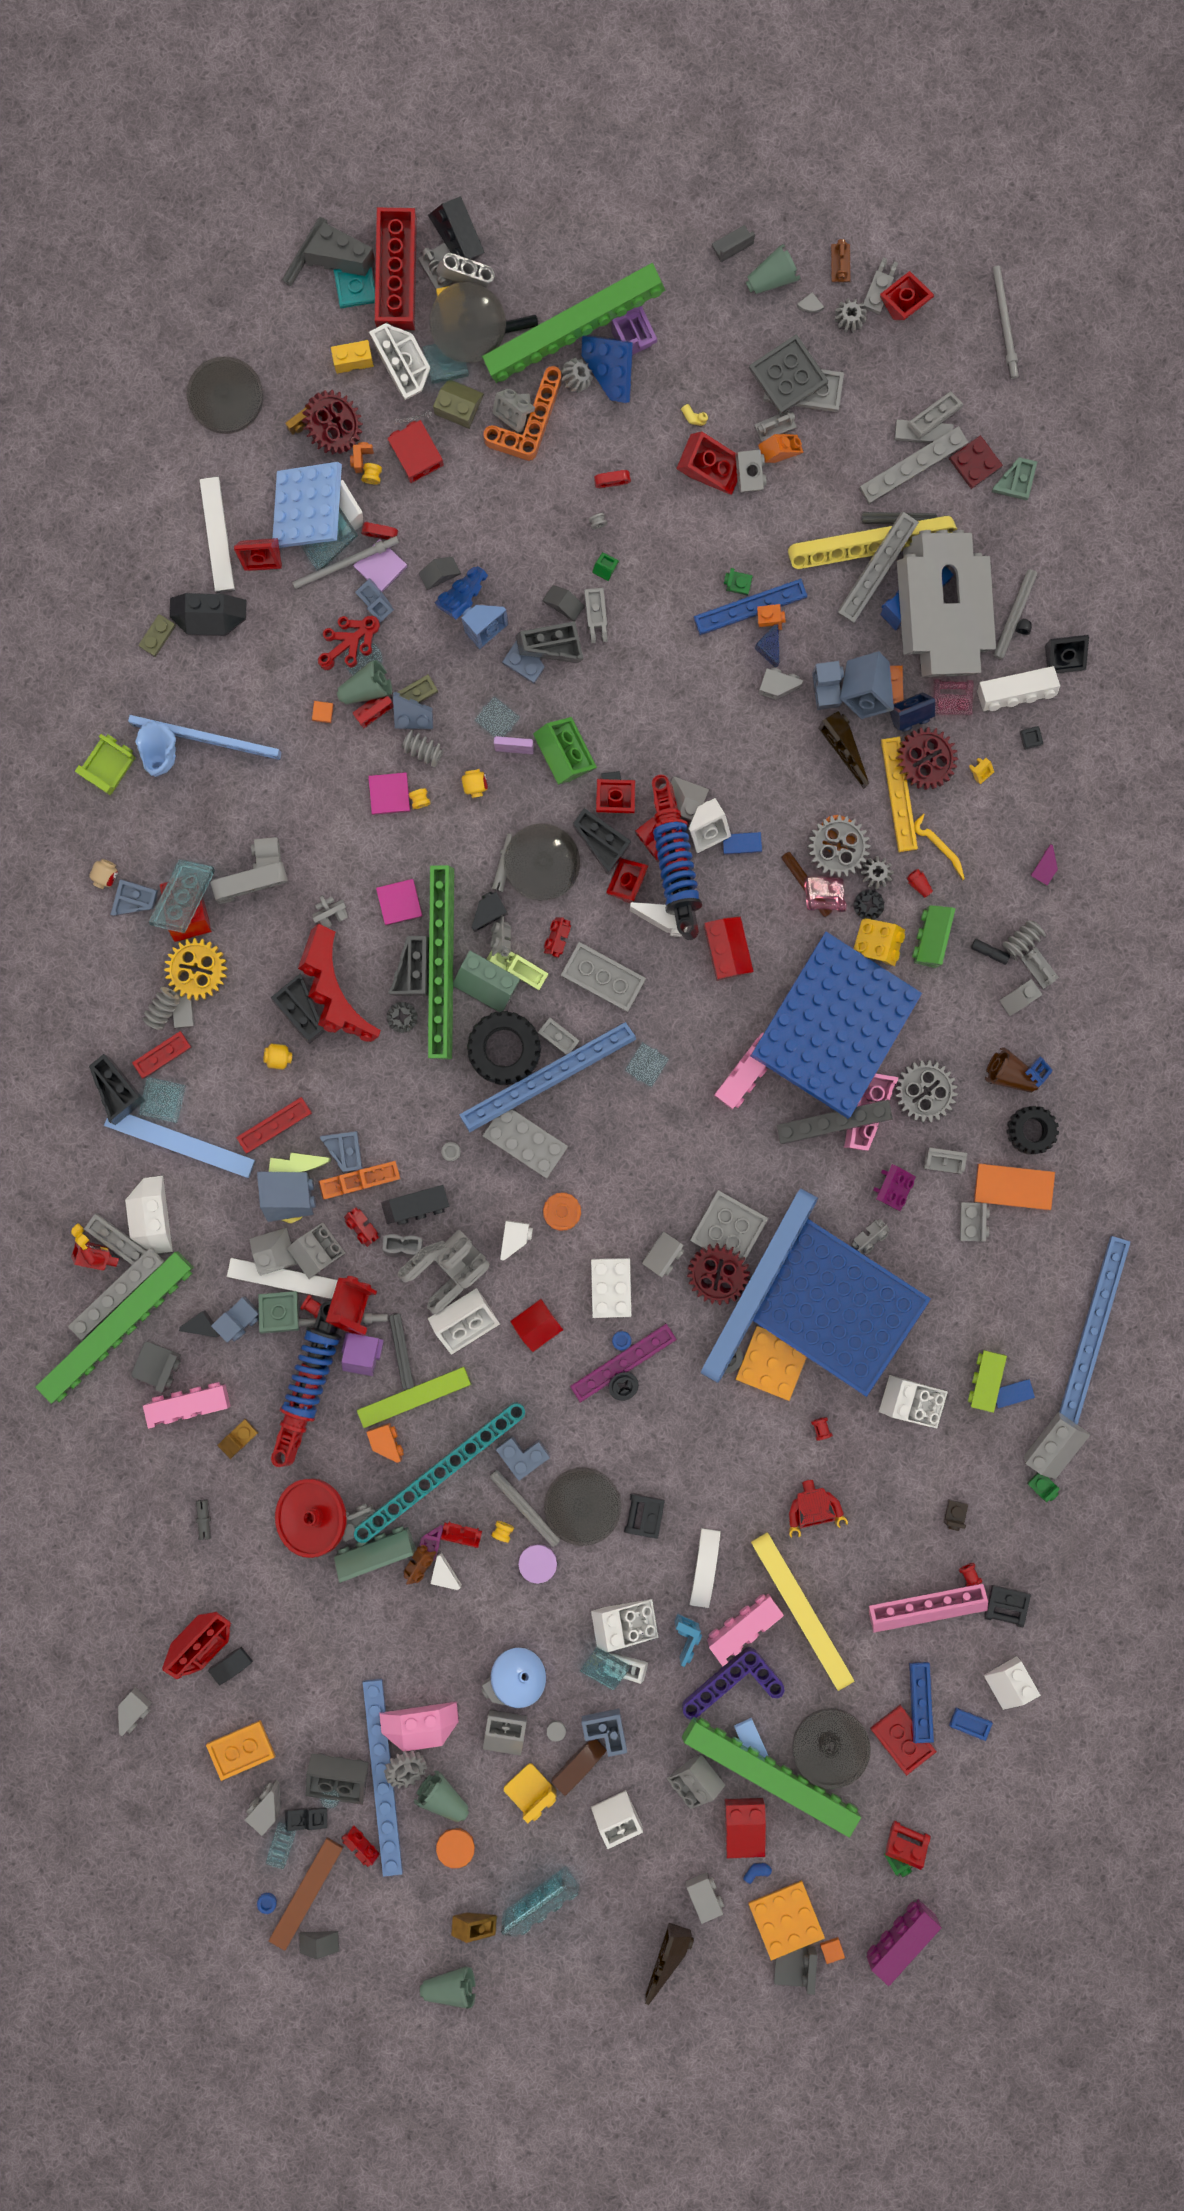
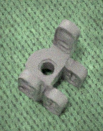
M459 1229L446 1242L440 1241L423 1247L398 1272V1277L402 1282L414 1280L435 1261L451 1278L429 1299L427 1308L432 1314L441 1312L464 1288H468L482 1276L490 1265L486 1257L472 1245V1241Z

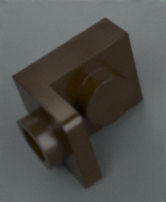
M948 1499L944 1523L948 1525L949 1529L959 1531L960 1528H966L964 1523L968 1504Z

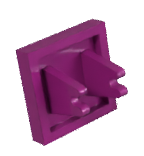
M892 1164L889 1172L881 1171L886 1176L881 1189L874 1187L873 1191L879 1193L876 1200L901 1212L910 1189L914 1186L916 1176Z

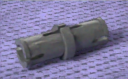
M204 1499L202 1502L197 1500L195 1502L197 1508L198 1539L204 1540L205 1532V1540L211 1539L209 1525L211 1517L208 1512V1499Z

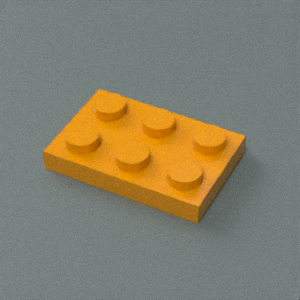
M261 1720L206 1744L221 1781L276 1756Z

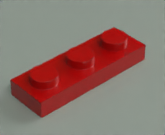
M179 1031L133 1061L132 1064L142 1079H145L192 1047L182 1031Z

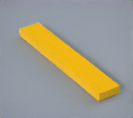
M900 737L881 739V747L898 853L917 850L918 846L907 780L904 781L906 774H899L903 768L896 766L901 763L900 760L896 759L897 756L901 755L897 752V749L902 748L900 745L901 739Z

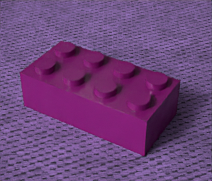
M919 1899L908 1905L907 1912L903 1916L897 1917L893 1923L894 1926L889 1931L886 1930L881 1935L879 1943L876 1946L872 1945L867 1952L868 1955L866 1957L871 1971L888 1986L893 1983L942 1928L936 1914Z

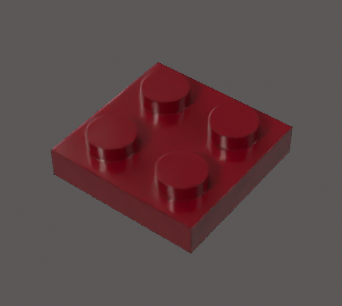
M981 435L949 458L971 489L1003 466Z

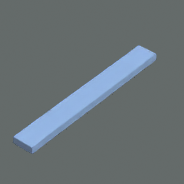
M130 715L128 722L134 727L141 728L142 725H147L148 722L153 723L155 720ZM165 723L166 726H169V730L177 737L277 760L281 758L282 753L276 748Z
M130 1114L117 1125L110 1123L108 1118L104 1124L106 1127L246 1178L250 1177L255 1160Z

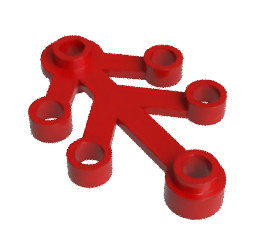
M345 616L340 617L338 625L341 629H359L354 633L334 632L331 628L325 629L323 637L326 641H344L329 653H322L319 656L318 663L323 670L332 669L335 664L334 659L347 648H349V654L345 657V663L350 668L357 665L356 656L359 639L365 635L364 643L360 645L359 649L364 656L370 655L372 653L373 634H376L380 627L379 620L375 616H367L362 621L349 620ZM343 621H347L345 625H341ZM365 647H369L367 651H363ZM350 659H354L352 663H348Z

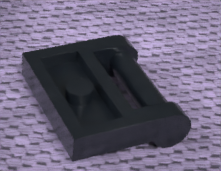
M631 1493V1505L624 1532L658 1539L665 1500ZM642 1502L644 1503L641 1525L640 1528H635L638 1504Z
M992 1585L988 1609L985 1611L984 1618L986 1620L995 1619L1013 1623L1017 1627L1023 1628L1031 1594ZM999 1607L1017 1611L1019 1615L1017 1617L995 1612L994 1608Z

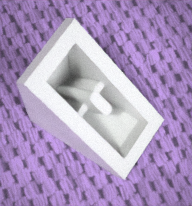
M442 1552L438 1553L431 1584L458 1590L462 1584Z

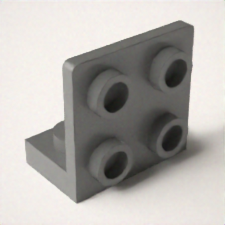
M805 1946L776 1958L774 1984L805 1987L807 1994L815 1995L817 1952L815 1947Z

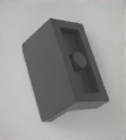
M743 225L712 243V248L720 262H723L753 245L755 234L754 232L749 233L746 226Z

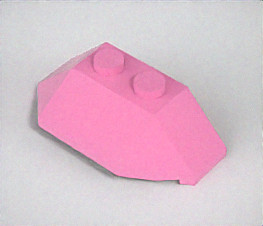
M457 1702L379 1713L381 1733L402 1751L442 1746L459 1722Z

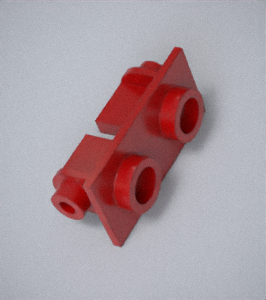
M555 917V920L550 925V936L544 943V954H552V956L557 958L563 954L566 942L560 940V938H568L571 921L563 917Z
M354 1208L344 1216L346 1225L356 1232L357 1239L361 1244H365L368 1247L380 1238L377 1235L379 1233L371 1223L367 1226L363 1225L368 1219L360 1209Z
M450 1521L448 1523L444 1522L441 1540L478 1548L482 1531L479 1528L462 1527V1525L454 1524Z
M352 1826L350 1831L341 1837L342 1843L351 1852L355 1849L358 1850L355 1856L363 1866H372L380 1855L376 1848L355 1826Z

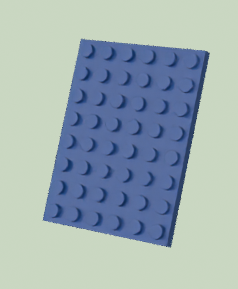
M825 932L750 1056L849 1119L922 993L867 957H864V955L833 935Z
M807 1219L753 1321L867 1397L931 1301V1298Z

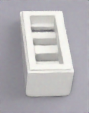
M609 1653L604 1673L641 1684L645 1678L648 1662ZM614 1660L617 1661L615 1670L612 1669ZM622 1662L625 1663L623 1672L620 1671ZM629 1665H632L631 1674L627 1673ZM637 1667L640 1668L639 1675H635Z

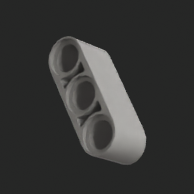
M447 253L437 265V271L440 276L479 290L486 289L495 277L491 267L453 253Z

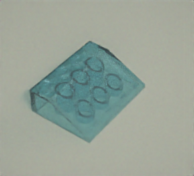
M566 1866L504 1910L501 1933L504 1936L517 1937L520 1934L524 1935L531 1929L533 1924L536 1922L539 1924L544 1921L547 1914L551 1911L556 1912L563 1905L562 1903L566 1900L574 1899L579 1892V1883Z

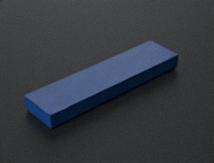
M909 1663L913 1742H934L930 1663Z

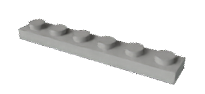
M958 426L861 485L859 489L868 504L966 446L968 441Z
M903 511L900 513L837 611L852 622L856 621L919 523Z
M150 1248L68 1327L80 1340H83L164 1263L163 1259Z

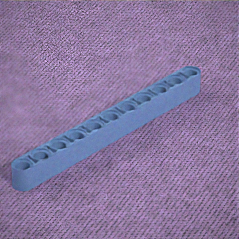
M799 1189L706 1360L701 1370L702 1375L717 1383L723 1377L811 1214L818 1197L803 1189Z

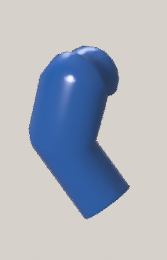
M754 1863L743 1879L748 1884H751L756 1876H770L772 1869L766 1863Z

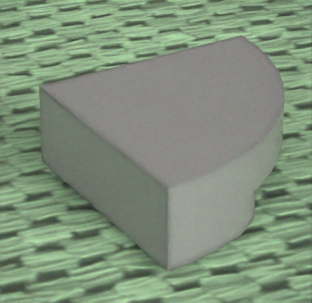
M813 292L797 304V307L803 312L818 313L824 309V306Z

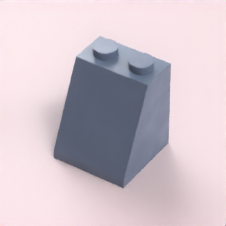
M879 651L848 660L846 664L840 699L861 719L893 711L894 709L890 662Z
M257 1172L260 1209L268 1222L314 1215L313 1208H316V1201L311 1193V1190H314L313 1179L309 1178L307 1172Z

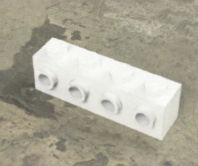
M1052 666L980 682L977 693L983 711H996L1001 707H1014L1019 703H1032L1042 698L1051 699L1058 694L1060 683L1055 668Z

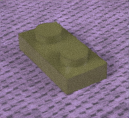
M158 614L138 646L156 657L176 625Z
M426 675L397 693H400L399 696L407 700L411 698L421 703L438 693V690L430 676Z

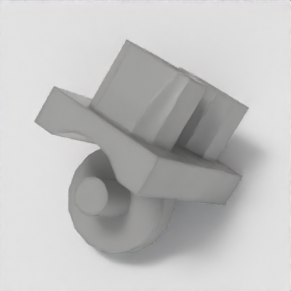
M323 895L320 896L321 902L315 906L317 910L323 907L324 909L312 914L315 923L318 922V924L327 928L332 925L328 918L332 914H335L338 921L348 918L343 899L329 906V904L335 902L333 897L325 899Z

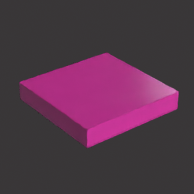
M407 773L369 776L372 815L410 812Z
M414 879L376 888L385 925L423 917Z

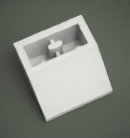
M626 1790L591 1806L599 1832L607 1849L643 1833L642 1823Z

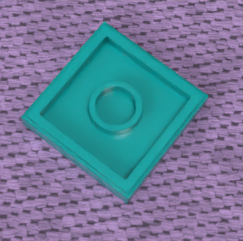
M372 266L366 276L345 273L340 269H334L340 309L375 303V284Z

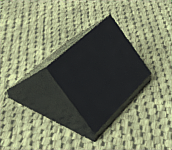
M1089 635L1050 639L1045 645L1047 667L1054 666L1056 673L1086 670Z

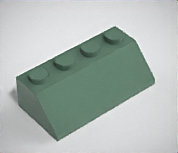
M403 1526L392 1529L393 1533L385 1535V1532L374 1536V1540L369 1542H357L353 1548L349 1549V1546L338 1549L334 1560L339 1582L413 1556L416 1546L409 1527L403 1528Z

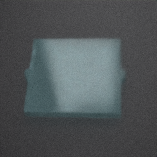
M494 696L486 707L483 706L482 712L474 721L492 736L505 737L508 732L512 731V727L520 717Z
M642 1042L625 1071L636 1077L637 1081L640 1080L652 1087L669 1059L660 1054L657 1049H652Z

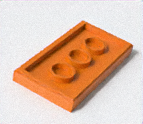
M978 1164L974 1202L1051 1210L1055 1172Z

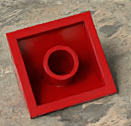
M909 271L884 290L880 297L893 320H905L930 301L934 294Z
M278 538L243 540L234 545V551L244 571L282 569Z
M597 779L596 812L635 813V780Z
M621 858L606 894L630 904L631 902L634 903L647 873L648 865Z
M542 1299L510 1321L519 1337L532 1352L564 1330Z

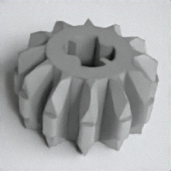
M848 298L845 303L840 302L839 308L835 310L837 316H835L834 320L839 322L838 328L845 327V333L849 328L854 333L856 328L861 329L862 323L866 322L867 318L865 315L867 310L862 309L863 302L856 304L857 299L851 302Z
M574 358L564 364L561 370V375L563 376L561 381L565 382V388L570 387L571 392L576 391L579 393L589 387L593 377L590 375L592 370H589L587 367L588 363L583 364L582 359L577 360Z
M876 856L874 861L869 858L867 860L868 864L864 863L862 865L865 870L861 871L860 874L867 876L862 881L866 882L869 880V888L873 883H875V889H879L880 884L883 888L886 887L885 881L891 882L892 880L888 875L894 873V871L888 870L892 864L885 865L886 858L879 862V856ZM876 868L879 869L878 872L881 871L878 877L875 876L876 874H873Z

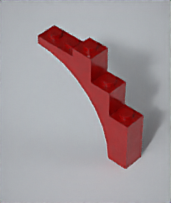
M317 924L311 929L298 969L308 976H314L308 997L318 1004L325 1005L318 1025L324 1027V1030L334 1033L342 1028L344 1032L357 1035L363 1041L372 1042L379 1037L381 1030L369 1024L356 1013L339 988L334 973L332 949L336 932L321 924Z

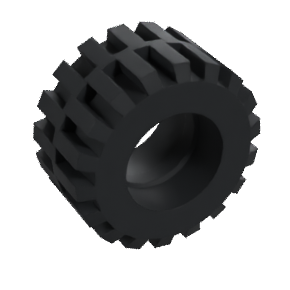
M1029 1106L1017 1110L1010 1117L1011 1121L1007 1123L1009 1129L1006 1131L1009 1134V1142H1012V1146L1021 1153L1039 1154L1046 1152L1047 1149L1053 1147L1052 1144L1057 1141L1056 1135H1059V1131H1057L1059 1124L1055 1122L1056 1117L1051 1115L1049 1110H1045L1044 1107ZM1029 1119H1036L1042 1126V1135L1035 1142L1027 1140L1023 1133V1126Z

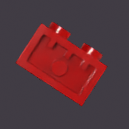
M388 696L373 699L355 710L353 715L364 729L394 708V705Z

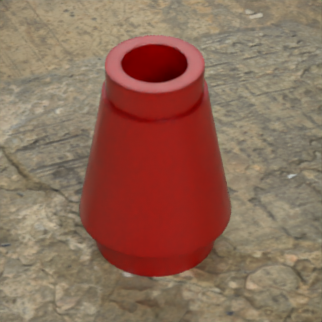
M916 869L906 877L908 884L924 898L933 892L923 871Z

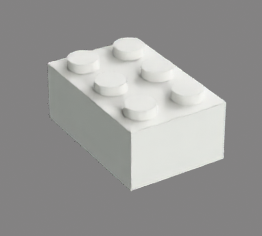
M630 1258L591 1259L593 1318L631 1317Z

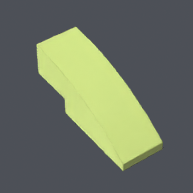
M491 950L486 959L537 990H540L548 976L547 972L513 952H510L508 956H502L498 952L492 956Z
M291 1153L290 1160L270 1158L269 1172H305L331 1162V1158Z

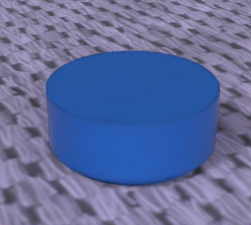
M625 1331L616 1332L612 1338L613 1346L618 1350L628 1349L631 1345L630 1335Z
M263 1893L257 1901V1908L263 1914L272 1913L277 1905V1899L272 1893Z

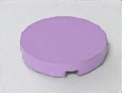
M530 1545L520 1555L518 1564L520 1573L531 1583H544L551 1579L556 1572V1555L546 1545Z

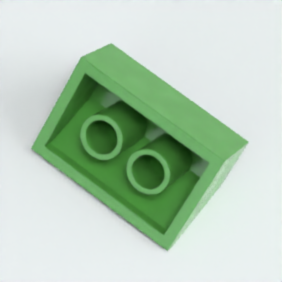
M572 717L547 723L533 733L558 785L570 782L597 768Z
M930 905L926 910H923L921 915V921H924L923 926L918 929L916 939H919L918 947L915 946L912 953V958H915L914 963L933 968L942 965L956 908Z

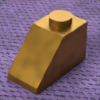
M478 1913L455 1915L452 1919L451 1936L465 1943L495 1936L497 1916Z

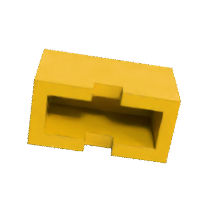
M368 340L331 347L337 374L349 372L353 369L374 367Z

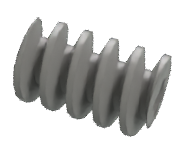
M411 729L402 745L404 753L408 754L411 751L412 757L418 754V760L421 761L424 758L426 764L431 761V766L436 767L445 748L440 750V743L434 747V740L426 743V736L420 740V733H417L414 737L413 730Z
M1026 921L1025 926L1019 928L1020 932L1015 931L1014 937L1010 936L1008 938L1009 942H1003L1004 950L1016 961H1018L1017 955L1021 958L1024 957L1022 950L1027 953L1029 952L1028 945L1033 948L1035 947L1033 940L1041 941L1039 935L1046 937L1044 930L1034 921Z
M164 986L160 987L161 992L156 993L157 998L152 999L153 1004H149V1010L144 1012L147 1017H144L143 1021L156 1030L164 1028L168 1018L172 1016V1012L176 1010V1006L180 1003L179 995Z

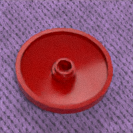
M312 1478L294 1482L284 1490L278 1500L275 1511L276 1529L283 1544L296 1555L314 1558L331 1552L340 1543L346 1529L347 1517L343 1500L339 1493L325 1481Z

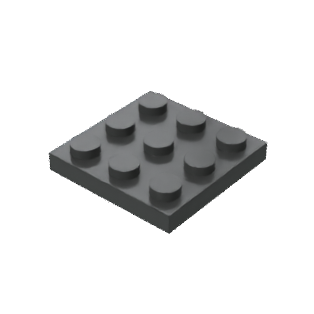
M797 334L749 365V370L780 415L828 384V379Z

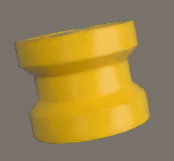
M365 463L363 465L364 474L361 480L367 484H380L381 479L379 475L382 473V467L377 464Z
M426 788L418 789L408 794L409 798L413 801V809H420L431 804L430 799L426 796L428 793Z
M496 1521V1529L492 1532L491 1536L497 1540L509 1543V1535L513 1532L514 1527L508 1523Z

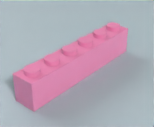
M979 1584L869 1606V1617L873 1633L987 1611L988 1599L984 1585Z

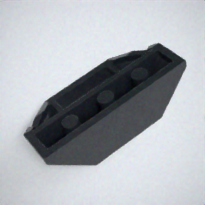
M184 593L170 598V618L187 635L226 636L241 622L243 623L246 620L247 600L225 594Z

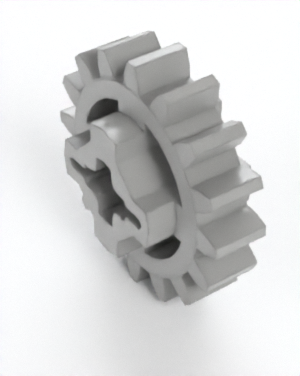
M405 1750L401 1755L397 1753V1758H390L391 1763L386 1764L387 1769L384 1770L388 1784L390 1783L392 1787L397 1785L400 1789L402 1785L407 1788L409 1784L414 1785L415 1780H421L420 1775H425L427 1766L420 1752L414 1753L411 1750L409 1753H406Z

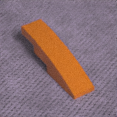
M396 1161L321 1180L318 1183L322 1198L325 1200L400 1179Z

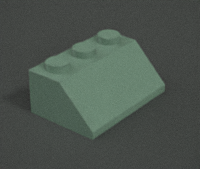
M469 951L457 973L453 986L494 1010L502 1012L521 980L476 953Z

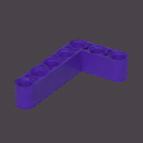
M746 1647L683 1701V1714L687 1719L697 1718L748 1673H751L772 1698L782 1697L785 1691L784 1685L754 1648ZM753 1654L755 1658L753 1661L748 1662L745 1660L746 1655ZM737 1666L740 1668V1672L737 1674L730 1672L732 1667ZM760 1669L767 1670V1674L765 1676L761 1677L757 1675ZM719 1679L726 1681L722 1687L716 1686L715 1683ZM771 1685H780L777 1691L770 1690ZM709 1692L711 1696L708 1699H702L701 1694ZM692 1704L696 1706V1709L693 1712H688L686 1710V1707L688 1705Z

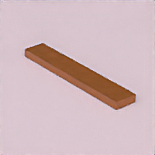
M328 1837L325 1839L268 1942L284 1951L287 1949L344 1846Z

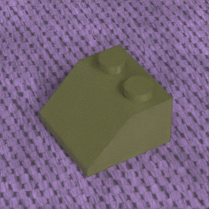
M449 379L439 391L433 405L434 414L470 429L484 393Z

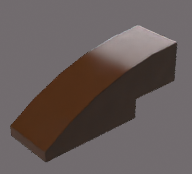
M598 1739L588 1741L552 1777V1783L566 1796L601 1759L607 1749Z

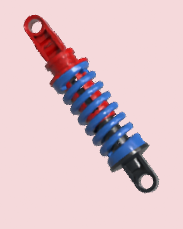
M657 775L652 780L654 804L657 811L654 815L657 824L653 826L652 833L656 841L657 857L660 861V875L663 879L662 886L665 889L664 897L667 899L665 910L666 913L675 915L677 930L683 938L693 940L699 933L695 911L702 907V901L699 898V892L694 890L698 884L693 880L696 877V873L692 871L694 863L690 861L693 857L692 853L689 852L691 845L686 842L689 840V834L686 833L688 823L680 819L681 811L677 809L673 785L665 775ZM662 784H666L664 788L659 789ZM687 926H692L690 931L684 932Z
M329 1301L324 1302L320 1306L315 1325L306 1327L307 1331L304 1339L312 1343L311 1346H301V1349L308 1352V1355H298V1359L305 1363L295 1365L294 1368L299 1373L298 1375L293 1374L291 1378L296 1383L295 1385H288V1389L293 1391L292 1395H285V1399L289 1400V1402L284 1401L280 1408V1411L285 1415L280 1422L281 1429L277 1435L276 1444L271 1455V1461L276 1467L290 1466L294 1463L297 1450L302 1441V1435L307 1430V1422L315 1420L317 1408L314 1405L320 1403L318 1395L323 1393L321 1385H324L327 1381L324 1375L330 1372L327 1365L333 1363L331 1356L336 1354V1349L332 1345L337 1346L342 1339V1336L336 1333L337 1327L326 1322L331 1305ZM282 1453L285 1455L284 1462L281 1460Z

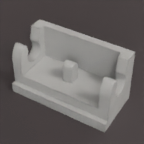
M926 1148L924 1169L962 1174L965 1171L967 1153Z

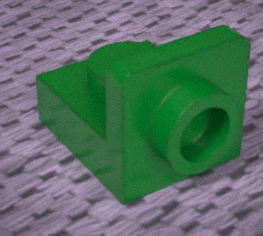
M731 568L730 573H726L724 584L727 585L726 591L748 596L753 575L735 572V569Z
M1038 1472L1027 1482L1045 1502L1053 1501L1059 1494L1060 1488L1047 1476H1043Z
M885 1855L896 1876L899 1877L901 1875L903 1878L912 1873L911 1869L913 1866Z

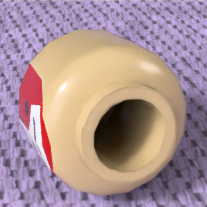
M105 859L96 861L89 875L90 879L94 881L93 885L101 889L111 887L118 874V870L115 868L116 865Z

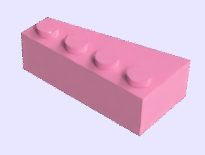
M763 1033L758 1036L714 1094L717 1099L731 1109L734 1107L739 1108L745 1100L742 1098L746 1092L750 1093L756 1085L754 1081L757 1077L761 1078L767 1071L765 1065L750 1056Z
M875 1074L857 1107L890 1100L892 1090L899 1077ZM879 1123L848 1129L846 1131L844 1148L868 1151Z
M220 1382L208 1384L209 1388L202 1390L201 1386L189 1389L190 1392L185 1394L182 1391L170 1393L171 1397L164 1398L163 1395L153 1397L151 1402L143 1405L148 1429L155 1427L159 1423L169 1424L178 1421L180 1418L188 1419L197 1416V1414L204 1415L228 1409L231 1406L226 1384L220 1385Z
M769 1593L755 1599L756 1603L751 1607L745 1606L741 1609L740 1615L736 1618L731 1617L724 1622L725 1626L720 1630L714 1629L709 1633V1638L707 1639L708 1646L722 1666L728 1663L726 1659L730 1655L736 1656L741 1652L743 1644H749L756 1640L760 1630L765 1632L784 1616Z

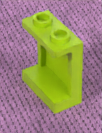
M100 734V741L83 766H78L75 772L111 796L136 757L132 755L133 750L124 744L120 747L116 744L117 740L109 734L106 737Z

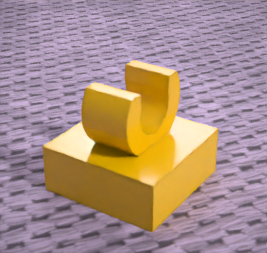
M977 758L978 765L976 767H973L971 764L969 765L976 782L982 784L994 773L992 763L987 758L984 760Z

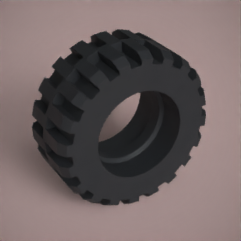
M493 1012L488 1016H484L474 1025L468 1037L467 1050L469 1061L474 1070L489 1082L498 1085L517 1083L528 1077L538 1064L541 1054L538 1033L525 1017L515 1012ZM497 1031H511L521 1040V1056L512 1065H496L487 1055V1041Z

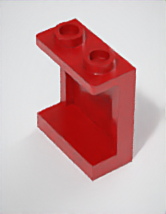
M421 420L409 423L405 429L401 431L396 430L387 438L410 483L444 466L443 459Z
M354 1276L338 1278L326 1322L347 1333L366 1335L367 1328L360 1324L369 1295H376L377 1291L372 1289L370 1284L359 1282L358 1278Z

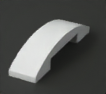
M701 1528L695 1576L690 1598V1605L709 1608L716 1571L720 1531Z

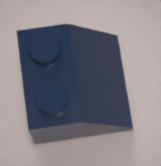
M922 692L895 703L893 711H889L894 727L904 732L912 729V726L918 723H928L930 718L935 717V699Z

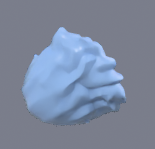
M155 721L142 725L135 742L143 761L144 769L154 777L165 774L172 768L175 762L176 737L165 723Z

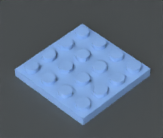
M332 462L277 471L273 538H278L279 548L337 541L341 463Z

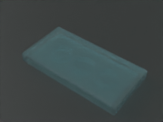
M179 859L148 921L149 924L185 933L215 872L214 867Z

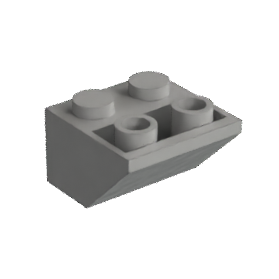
M324 1223L313 1228L287 1247V1250L308 1279L345 1254Z
M663 1231L642 1264L660 1277H663L664 1274L668 1276L674 1267L671 1265L674 1259L678 1260L683 1254L684 1250L682 1247L684 1245Z
M489 1710L483 1749L521 1755L527 1716Z
M702 1754L690 1759L667 1778L673 1789L677 1791L690 1809L713 1801L725 1787L723 1781Z
M278 1780L273 1784L269 1782L262 1790L259 1798L256 1797L246 1811L248 1815L245 1821L261 1836L276 1821L281 1810L280 1783Z

